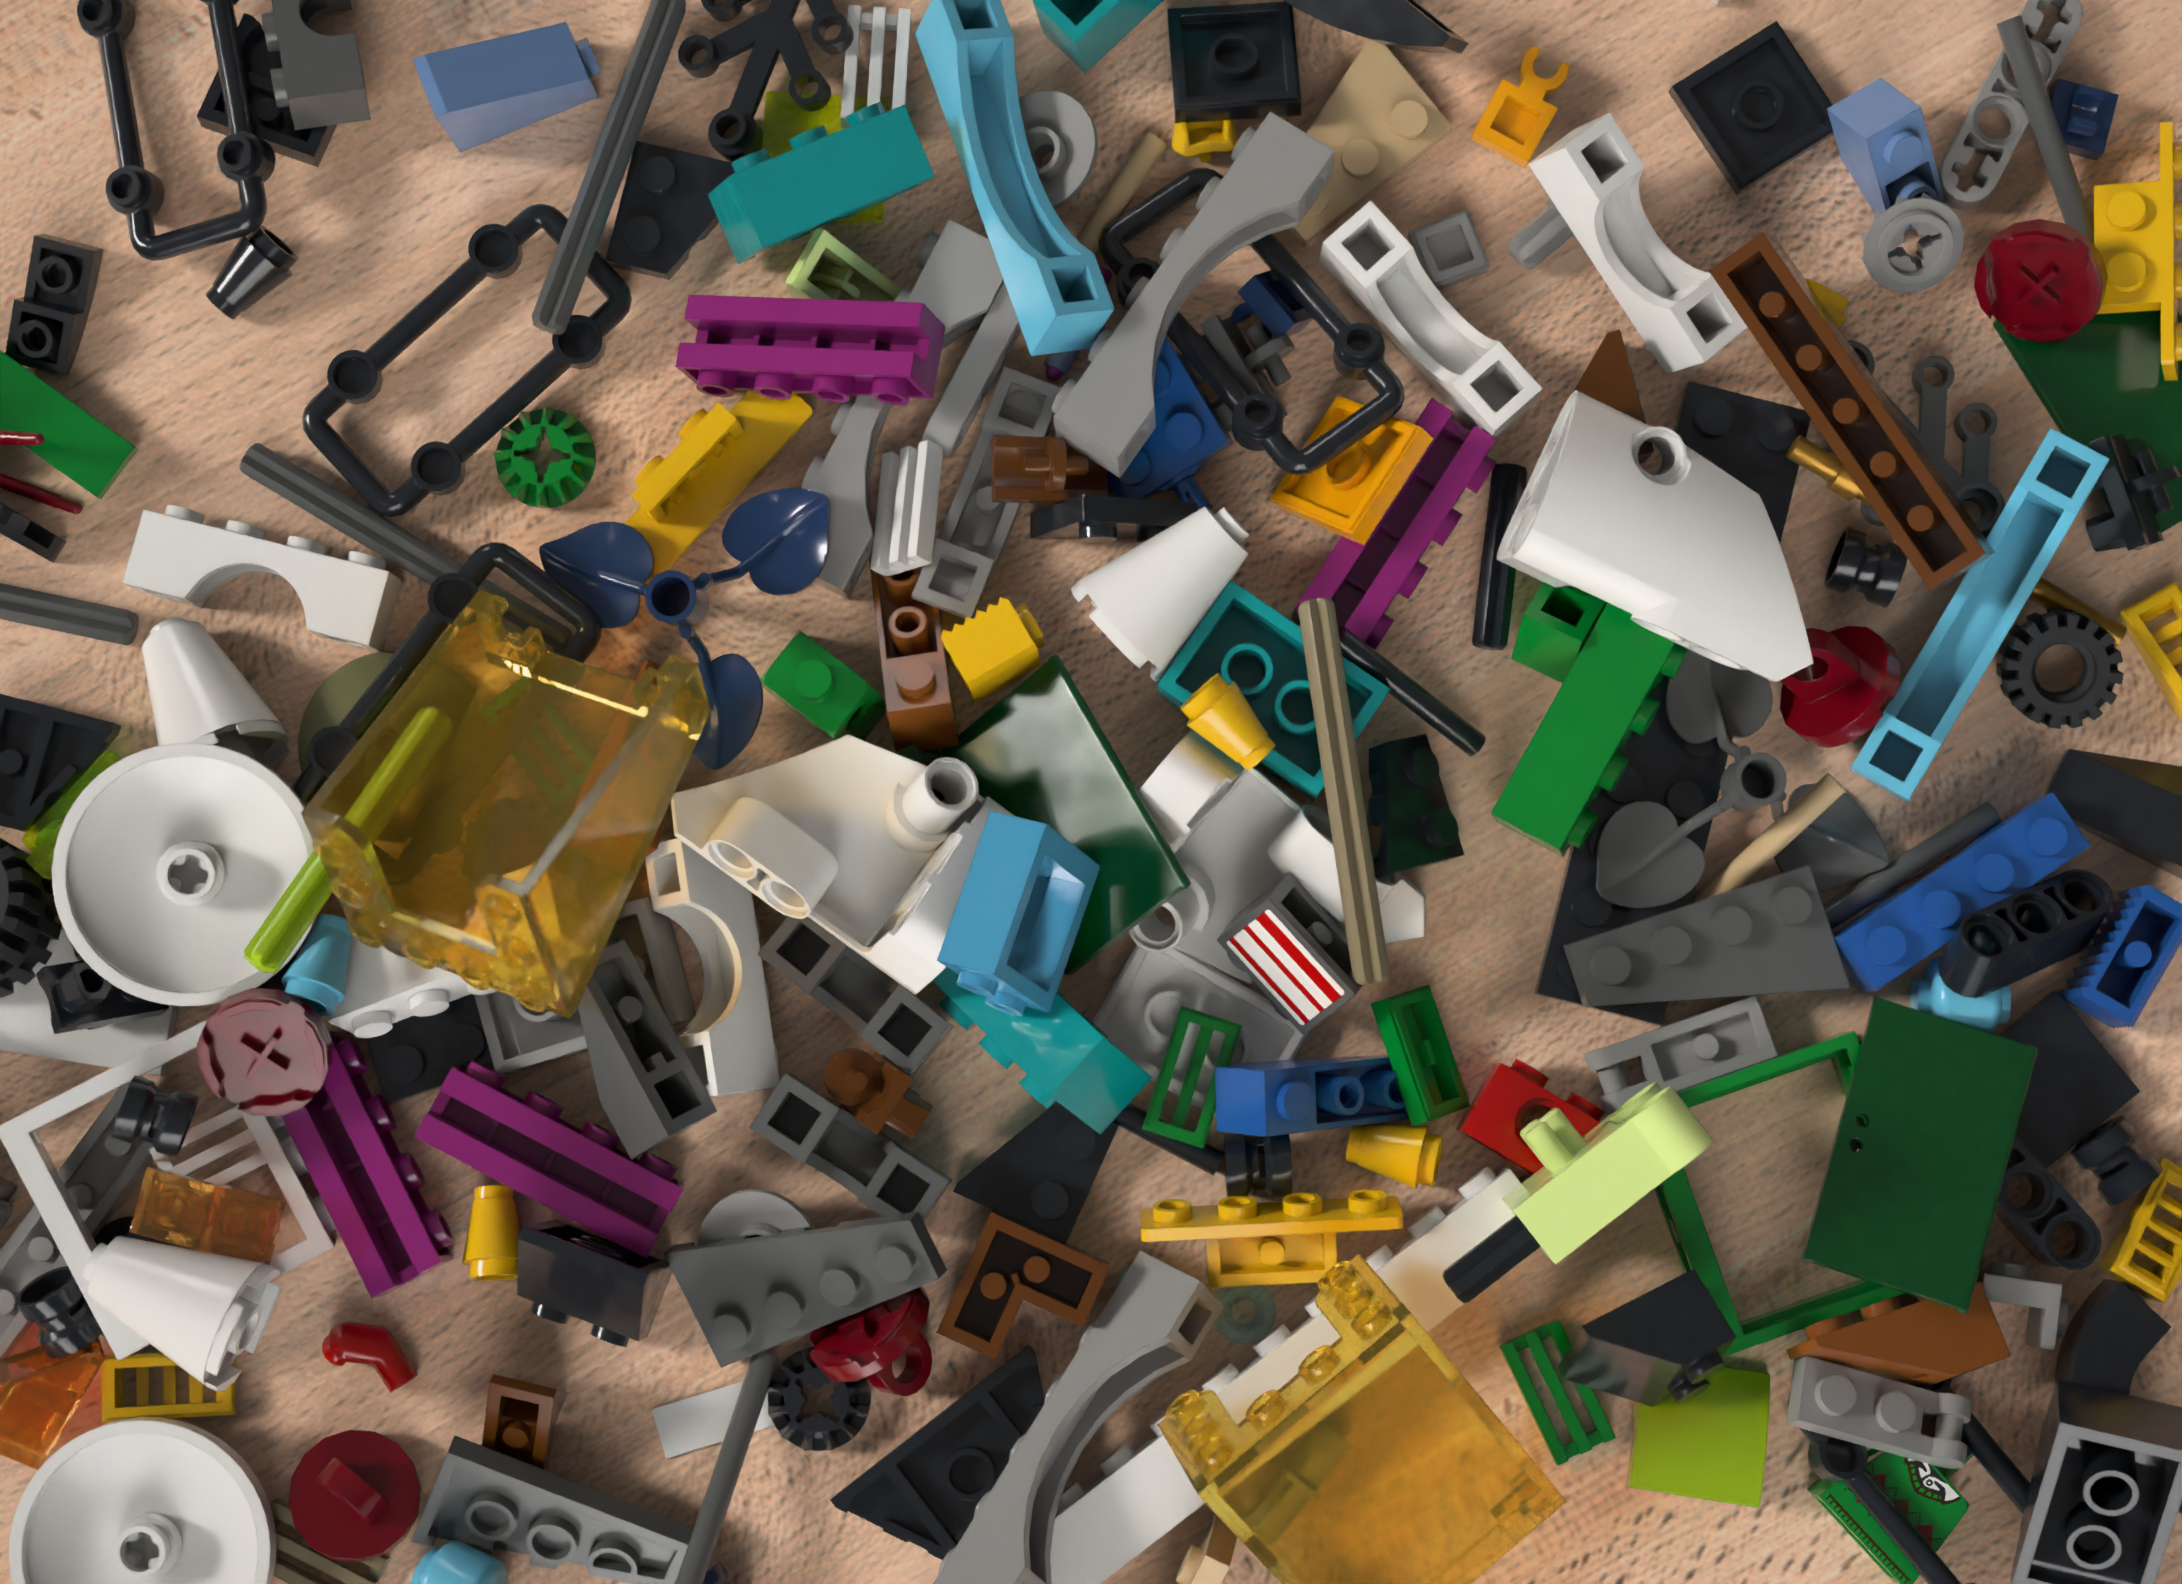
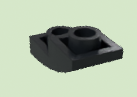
M47 234L34 236L24 297L14 299L5 352L7 355L24 366L62 376L69 375L91 309L103 249Z

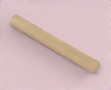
M1146 132L1076 238L1079 243L1092 251L1094 255L1099 250L1098 241L1102 231L1123 214L1167 148L1166 143L1152 133Z
M1827 773L1693 897L1692 903L1744 886L1846 790L1832 775Z

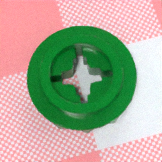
M548 406L530 412L521 411L517 419L509 426L502 428L501 438L496 451L493 453L498 479L505 489L518 501L536 508H554L567 504L577 498L590 483L596 465L594 442L585 426L572 414L555 410ZM545 433H547L551 448L557 453H562L564 457H570V459H560V462L554 461L549 463L548 471L544 473V483H541L542 476L539 474L538 466L533 461L520 457V454L528 455L529 452L539 451L541 441H544Z

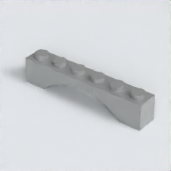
M1271 111L1258 129L1249 126L1244 131L1233 149L1231 159L1234 160V163L1222 179L1214 176L1206 184L1196 203V209L1199 211L1187 229L1179 226L1169 236L1160 254V259L1163 260V263L1151 280L1144 276L1135 284L1124 304V310L1127 313L1116 329L1112 330L1107 327L1094 342L1088 355V360L1092 363L1078 382L1073 378L1069 379L1057 394L1051 411L1055 413L1053 420L1056 437H1064L1067 445L1121 478L1156 428L1154 387L1157 362L1167 331L1184 300L1208 272L1235 251L1269 234L1299 225L1333 177L1335 152L1333 149Z
M948 220L941 236L932 232L927 238L916 264L917 267L923 270L913 290L903 288L895 302L924 303L946 326L942 349L961 336L978 329L1004 283L989 239ZM858 395L855 402L849 400L842 403L830 429V433L837 437L826 458L818 454L813 459L801 486L802 489L823 493L830 501L829 553L825 567L814 583L846 599H849L872 554L874 528L870 509V475L876 443L887 415L893 406L876 401L871 396Z
M1141 1250L1139 1251L1130 1268L1124 1270L1118 1277L1113 1289V1295L1097 1321L1085 1330L1079 1343V1350L1066 1371L1049 1388L1044 1406L1028 1432L1021 1436L1014 1444L1009 1462L992 1490L987 1492L978 1502L974 1512V1519L961 1540L942 1560L938 1577L933 1584H1052L1050 1553L1054 1520L1065 1484L1081 1452L1102 1423L1132 1394L1160 1375L1191 1361L1224 1307L1200 1280Z

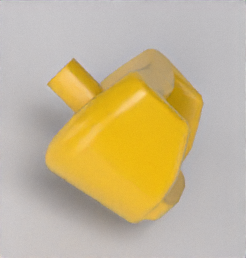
M1233 120L1174 123L1171 144L1176 153L1185 157L1199 155L1200 162L1208 163L1212 161V152H1231L1238 141V135Z

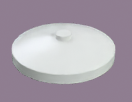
M202 743L160 745L134 753L111 765L99 774L75 800L64 819L54 849L52 863L54 901L62 926L76 951L94 971L112 985L141 999L165 1005L201 1006L224 1001L231 995L256 988L279 972H268L266 974L256 969L244 958V949L316 848L320 839L311 815L302 800L290 785L263 763L233 749ZM316 917L280 970L295 956L312 930Z
M162 1417L122 1419L94 1428L71 1440L57 1450L35 1473L19 1501L12 1522L9 1538L12 1584H271L277 1548L275 1523L266 1493L258 1478L243 1458L224 1441L204 1429L179 1420Z

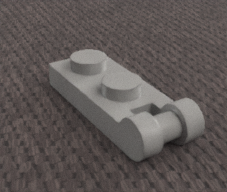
M1756 995L1583 1054L1589 1072L1596 1071L1604 1095L1599 1096L1605 1115L1615 1112L1631 1097L1654 1082H1657L1662 1090L1672 1086L1676 1092L1778 1056ZM1638 1057L1646 1080L1629 1086L1621 1062Z
M1804 1356L1794 1360L1786 1424L1934 1466L1959 1469L1966 1465L1967 1445L1961 1442L1963 1424L1970 1422L1972 1400L1962 1395L1937 1393ZM1923 1416L1936 1420L1934 1438L1921 1434Z

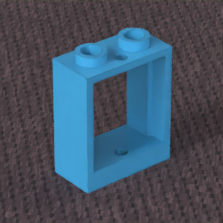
M990 811L937 961L959 975L956 982L958 986L987 996L985 1003L995 1009L1018 1016L1023 1015L1025 1007L1050 1013L1100 865L1046 823Z

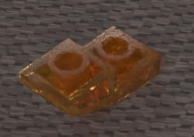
M147 1167L129 1232L203 1252L270 1265L287 1201L230 1185L214 1184L164 1169Z

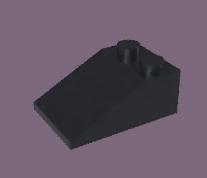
M559 1220L535 1223L522 1227L518 1238L517 1295L533 1301L530 1312L561 1324H567L569 1316L594 1324L590 1332L592 1336L622 1347H627L630 1338L641 1341L648 1337L673 1272L667 1261L649 1254L647 1258H644L612 1240Z
M2057 1379L2039 1439L2011 1573V1584H2155L2182 1501V1407Z

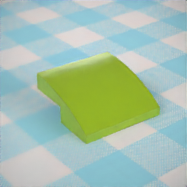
M1722 1367L1707 1378L1710 1386L1706 1390L1684 1403L1676 1404L1673 1397L1653 1407L1633 1402L1631 1418L1635 1419L1626 1481L1628 1487L1760 1508L1768 1437L1770 1374Z

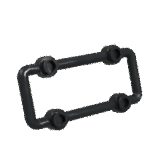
M80 0L78 3L77 16L81 28L88 35L98 39L119 167L107 179L105 187L110 205L117 212L127 217L133 248L141 257L148 260H165L247 236L260 227L266 216L267 200L264 182L272 175L276 158L272 146L255 134L234 5L239 0L200 1L208 5L229 135L218 146L217 159L221 172L227 178L238 183L241 209L159 235H155L153 216L163 204L164 186L158 176L144 168L124 40L130 35L135 25L134 7L129 0Z
M1194 168L1185 172L1115 219L1102 231L1098 241L1099 252L1104 262L1117 276V296L1123 308L1135 284L1144 276L1151 280L1161 266L1148 258H1134L1125 248L1124 244L1201 193L1214 176L1222 179L1223 176L1217 171L1209 168ZM1272 233L1247 246H1251L1334 342L1333 361L1338 372L1351 380H1367L1379 396L1299 450L1283 433V410L1279 403L1271 396L1260 393L1250 394L1180 311L1176 314L1166 335L1232 411V433L1238 444L1252 451L1265 450L1277 466L1287 473L1307 475L1318 470L1391 419L1402 407L1405 399L1404 387L1398 376L1384 361L1385 344L1381 333L1373 326L1365 323L1351 324Z
M546 204L531 205L522 210L506 226L488 224L476 230L469 241L468 252L470 258L365 352L347 350L338 354L328 367L327 380L329 384L314 396L304 408L302 416L303 430L309 440L368 505L379 514L389 517L401 516L411 511L429 494L441 496L456 491L464 482L466 474L465 462L570 367L581 370L596 365L605 353V336L629 313L632 302L630 288L617 271L596 250L586 276L607 298L606 302L589 317L571 315L565 332L561 335H552L553 349L449 443L434 441L421 446L415 452L411 461L412 476L394 492H391L327 422L328 418L346 402L358 405L374 399L381 390L383 382L382 370L486 277L501 279L515 273L522 261V245L538 230L544 229L556 244L559 245L568 219L554 206Z
M490 542L481 545L471 554L457 573L441 575L432 583L427 598L429 610L339 726L323 728L312 737L308 746L310 763L292 786V789L310 813L319 838L322 839L336 817L315 802V798L331 778L343 777L356 768L361 757L359 741L449 625L461 624L473 617L480 603L478 588L495 567L499 568L576 627V632L561 651L549 652L535 662L531 670L532 689L444 803L427 806L417 815L413 825L415 840L400 860L394 861L370 842L366 843L353 863L385 885L401 887L412 883L422 874L435 855L450 854L461 845L465 837V823L463 819L553 702H565L579 692L583 683L581 666L594 651L601 638L602 624L598 614L591 606L515 548L505 543Z
M1952 1378L1928 1387L1908 1384L1937 1393L1956 1394L1950 1387ZM1971 1412L1970 1422L1963 1424L1961 1440L1970 1448L1975 1458L2024 1516L2030 1487L2029 1480ZM1799 1428L1810 1441L1808 1461L1814 1473L1822 1480L1831 1483L1844 1482L1927 1584H1961L1865 1468L1868 1460L1866 1446Z

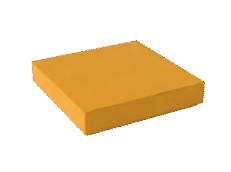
M1337 395L1304 447L1364 405ZM1393 416L1318 470L1307 475L1286 473L1269 500L1286 513L1361 545H1365L1433 438L1422 427Z

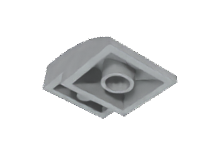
M644 897L591 915L578 916L585 951L564 958V963L552 971L543 973L527 972L506 980V986L499 991L485 995H474L495 1071L505 1075L588 1052L568 967L574 962L622 940H625L670 1025L673 1027L693 1020L696 1011L670 918L652 910L651 897Z

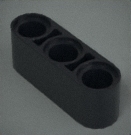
M2073 869L1973 912L1962 920L1938 965L1939 976L1944 984L1953 992L1964 997L1978 998L2084 950L2094 937L2113 904L2112 890L2100 876L2088 870Z
M2015 1135L1995 1215L2041 1264L2066 1270H2078L2087 1267L2093 1263L2100 1252L2102 1241L2098 1227L2020 1138ZM2021 1172L2029 1179L2032 1186V1194L2026 1205L2016 1208L2008 1199L2007 1186L2011 1178ZM2066 1222L2074 1230L2076 1242L2068 1255L2060 1257L2052 1248L2051 1237L2054 1229L2059 1224Z

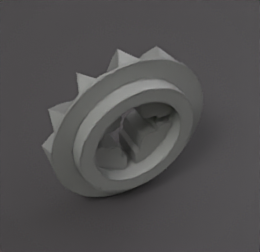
M1925 193L1920 198L1913 199L1897 196L1895 205L1889 207L1884 212L1875 211L1874 222L1869 231L1862 233L1864 248L1861 259L1871 277L1886 289L1902 293L1925 290L1943 280L1957 264L1964 246L1963 227L1958 216L1946 202L1942 203L1934 200ZM1909 225L1912 229H1915L1919 236H1926L1917 241V261L1915 262L1903 247H1896L1904 243L1905 227Z

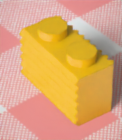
M1002 597L999 598L998 606L988 604L986 612L977 610L975 619L966 617L964 625L954 623L953 631L943 630L941 636L947 656L975 703L1041 666L1038 649L1045 645L1042 639L1044 636L1026 604L1023 603L1014 608L1009 599Z

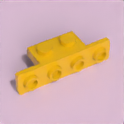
M2173 121L2160 122V180L2094 185V246L2102 254L2108 275L2104 300L2097 314L2161 310V366L2165 381L2178 380V361H2182V322H2178V300H2182V261L2177 262V240L2182 239V201H2177V180L2182 179V141H2176Z
M748 391L730 411L719 402L709 412L704 408L700 409L681 428L678 437L682 441L665 459L658 455L643 467L634 481L638 488L631 494L640 507L624 524L639 531L653 551L654 570L651 577L645 583L646 585L657 574L672 568L813 417L812 408L796 393H792L790 399L775 400L760 396L754 391Z
M1377 1189L1356 1190L1349 1193L1348 1198L1324 1200L1316 1193L1299 1192L1286 1195L1283 1198V1202L1257 1203L1255 1198L1249 1196H1229L1220 1199L1218 1205L1192 1206L1191 1202L1183 1199H1166L1154 1203L1153 1208L1140 1210L1141 1241L1206 1239L1209 1288L1338 1281L1336 1232L1403 1228V1213L1398 1197L1387 1196L1386 1192Z

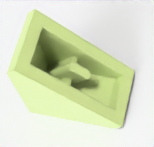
M818 227L785 281L791 297L802 299L895 302L902 290L839 240Z

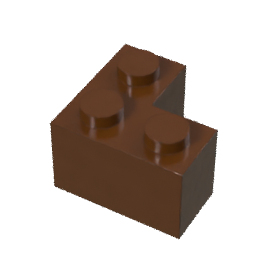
M993 1210L986 1221L936 1333L996 1360L1023 1300L1083 1327L1111 1263Z

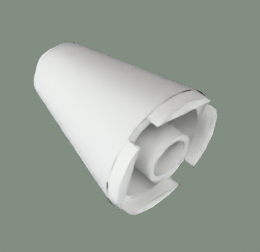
M1205 506L1080 579L1071 588V591L1078 603L1087 594L1091 597V603L1096 609L1089 617L1139 669L1148 660L1153 663L1150 666V678L1154 681H1160L1248 556L1249 552L1242 542L1250 534L1225 507L1214 514Z
M179 617L164 620L151 629L150 636L143 643L142 652L158 746L174 743L217 745L248 755L274 771L287 757L290 750L285 741L289 740L286 729L199 622L186 621Z
M117 1236L109 1245L100 1243L93 1250L84 1268L83 1279L89 1282L88 1296L203 1385L219 1392L225 1391L242 1372V1370L231 1366L237 1355L241 1354L244 1350L253 1354L272 1316L280 1290L279 1285L270 1281L280 1276L281 1273L279 1269L266 1263Z

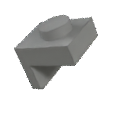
M1990 1261L1989 1274L1979 1272L1976 1283L1981 1281L1988 1300L2028 1306L2026 1344L2054 1350L2056 1336L2062 1337L2064 1335L2069 1315L2068 1301L2066 1298H2061L2062 1285L2030 1280L2029 1266Z

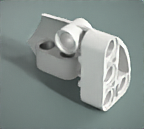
M1575 390L1566 401L1554 424L1502 538L1497 552V560L1555 588L1568 585L1576 587L1631 613L1630 619L1651 632L1717 663L1738 670H1749L1772 682H1778L1813 664L1806 628L1788 566L1759 494L1687 447L1681 437L1673 430L1662 426L1651 427ZM1644 441L1653 443L1661 453L1662 464L1656 475L1647 473L1639 464L1638 451Z
M1192 730L1172 749L1138 791L1191 884L1162 905L1173 915L1175 926L1164 924L1153 912L1129 930L1136 944L1147 951L1160 953L1169 951L1174 947L1249 984L1254 981L1247 973L1234 966L1226 950L1218 943L1217 938L1238 912L1288 872L1299 881L1346 933L1329 814L1314 805L1306 804L1301 806L1255 766L1246 771L1239 762H1235ZM1371 849L1372 858L1379 856ZM1400 873L1376 879L1385 944L1424 937L1426 934V895Z
M849 734L770 766L706 786L676 792L670 796L674 836L777 911L795 919L809 917L914 995L919 993L946 968L945 965L937 961L989 812L993 811L1014 816L989 796L983 798L979 795L978 780L974 771L966 763L956 758H939L934 760L929 766H926ZM932 789L939 791L945 797L948 804L940 801L934 795Z

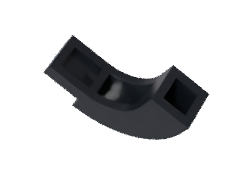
M2103 1279L2076 1311L2066 1329L2057 1356L2055 1384L2057 1379L2129 1395L2132 1379L2139 1364L2169 1331L2171 1326L2123 1282ZM2182 1501L2178 1511L2180 1514H2182Z

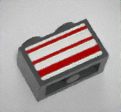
M1290 872L1238 912L1217 938L1218 943L1226 950L1234 966L1247 973L1270 998L1271 1004L1277 1013L1283 1018L1290 1020L1303 1035L1353 998L1363 986L1356 984L1353 980L1347 934Z

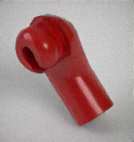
M348 1321L334 1326L330 1330L329 1335L323 1340L322 1353L329 1363L341 1367L346 1362L373 1365L390 1393L418 1376L391 1332L383 1326Z

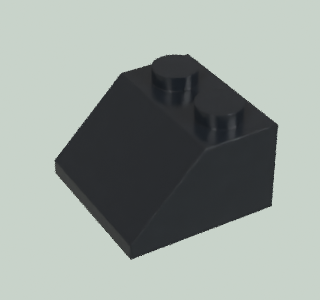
M1692 1269L1582 1325L1557 1369L1565 1380L1651 1407L1670 1397H1673L1676 1404H1681L1699 1395L1710 1386L1707 1378L1725 1366L1726 1363L1722 1357L1737 1336L1696 1271Z

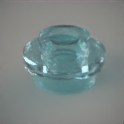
M1264 1285L1221 1287L1216 1293L1215 1297L1224 1305L1214 1322L1215 1327L1222 1336L1235 1343L1249 1344L1262 1339L1269 1333L1275 1322L1276 1305L1273 1296ZM1242 1298L1251 1300L1256 1306L1254 1318L1246 1323L1237 1322L1231 1315L1232 1305L1235 1301Z

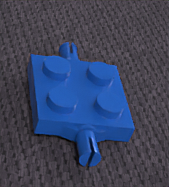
M1105 325L1102 327V329L1100 330V332L1098 333V335L1096 336V338H1095L1094 341L1092 342L1091 346L1089 347V350H1091V348H1092L1094 342L1096 341V339L1098 338V336L1101 334V332H1102L1104 329H1106ZM1166 335L1157 362L1154 387L1156 428L1121 478L1106 470L1107 483L1115 497L1148 499L1156 493L1173 490L1180 502L1198 503V510L1205 506L1212 510L1214 508L1213 505L1208 501L1194 476L1200 472L1210 458L1234 444L1176 345Z

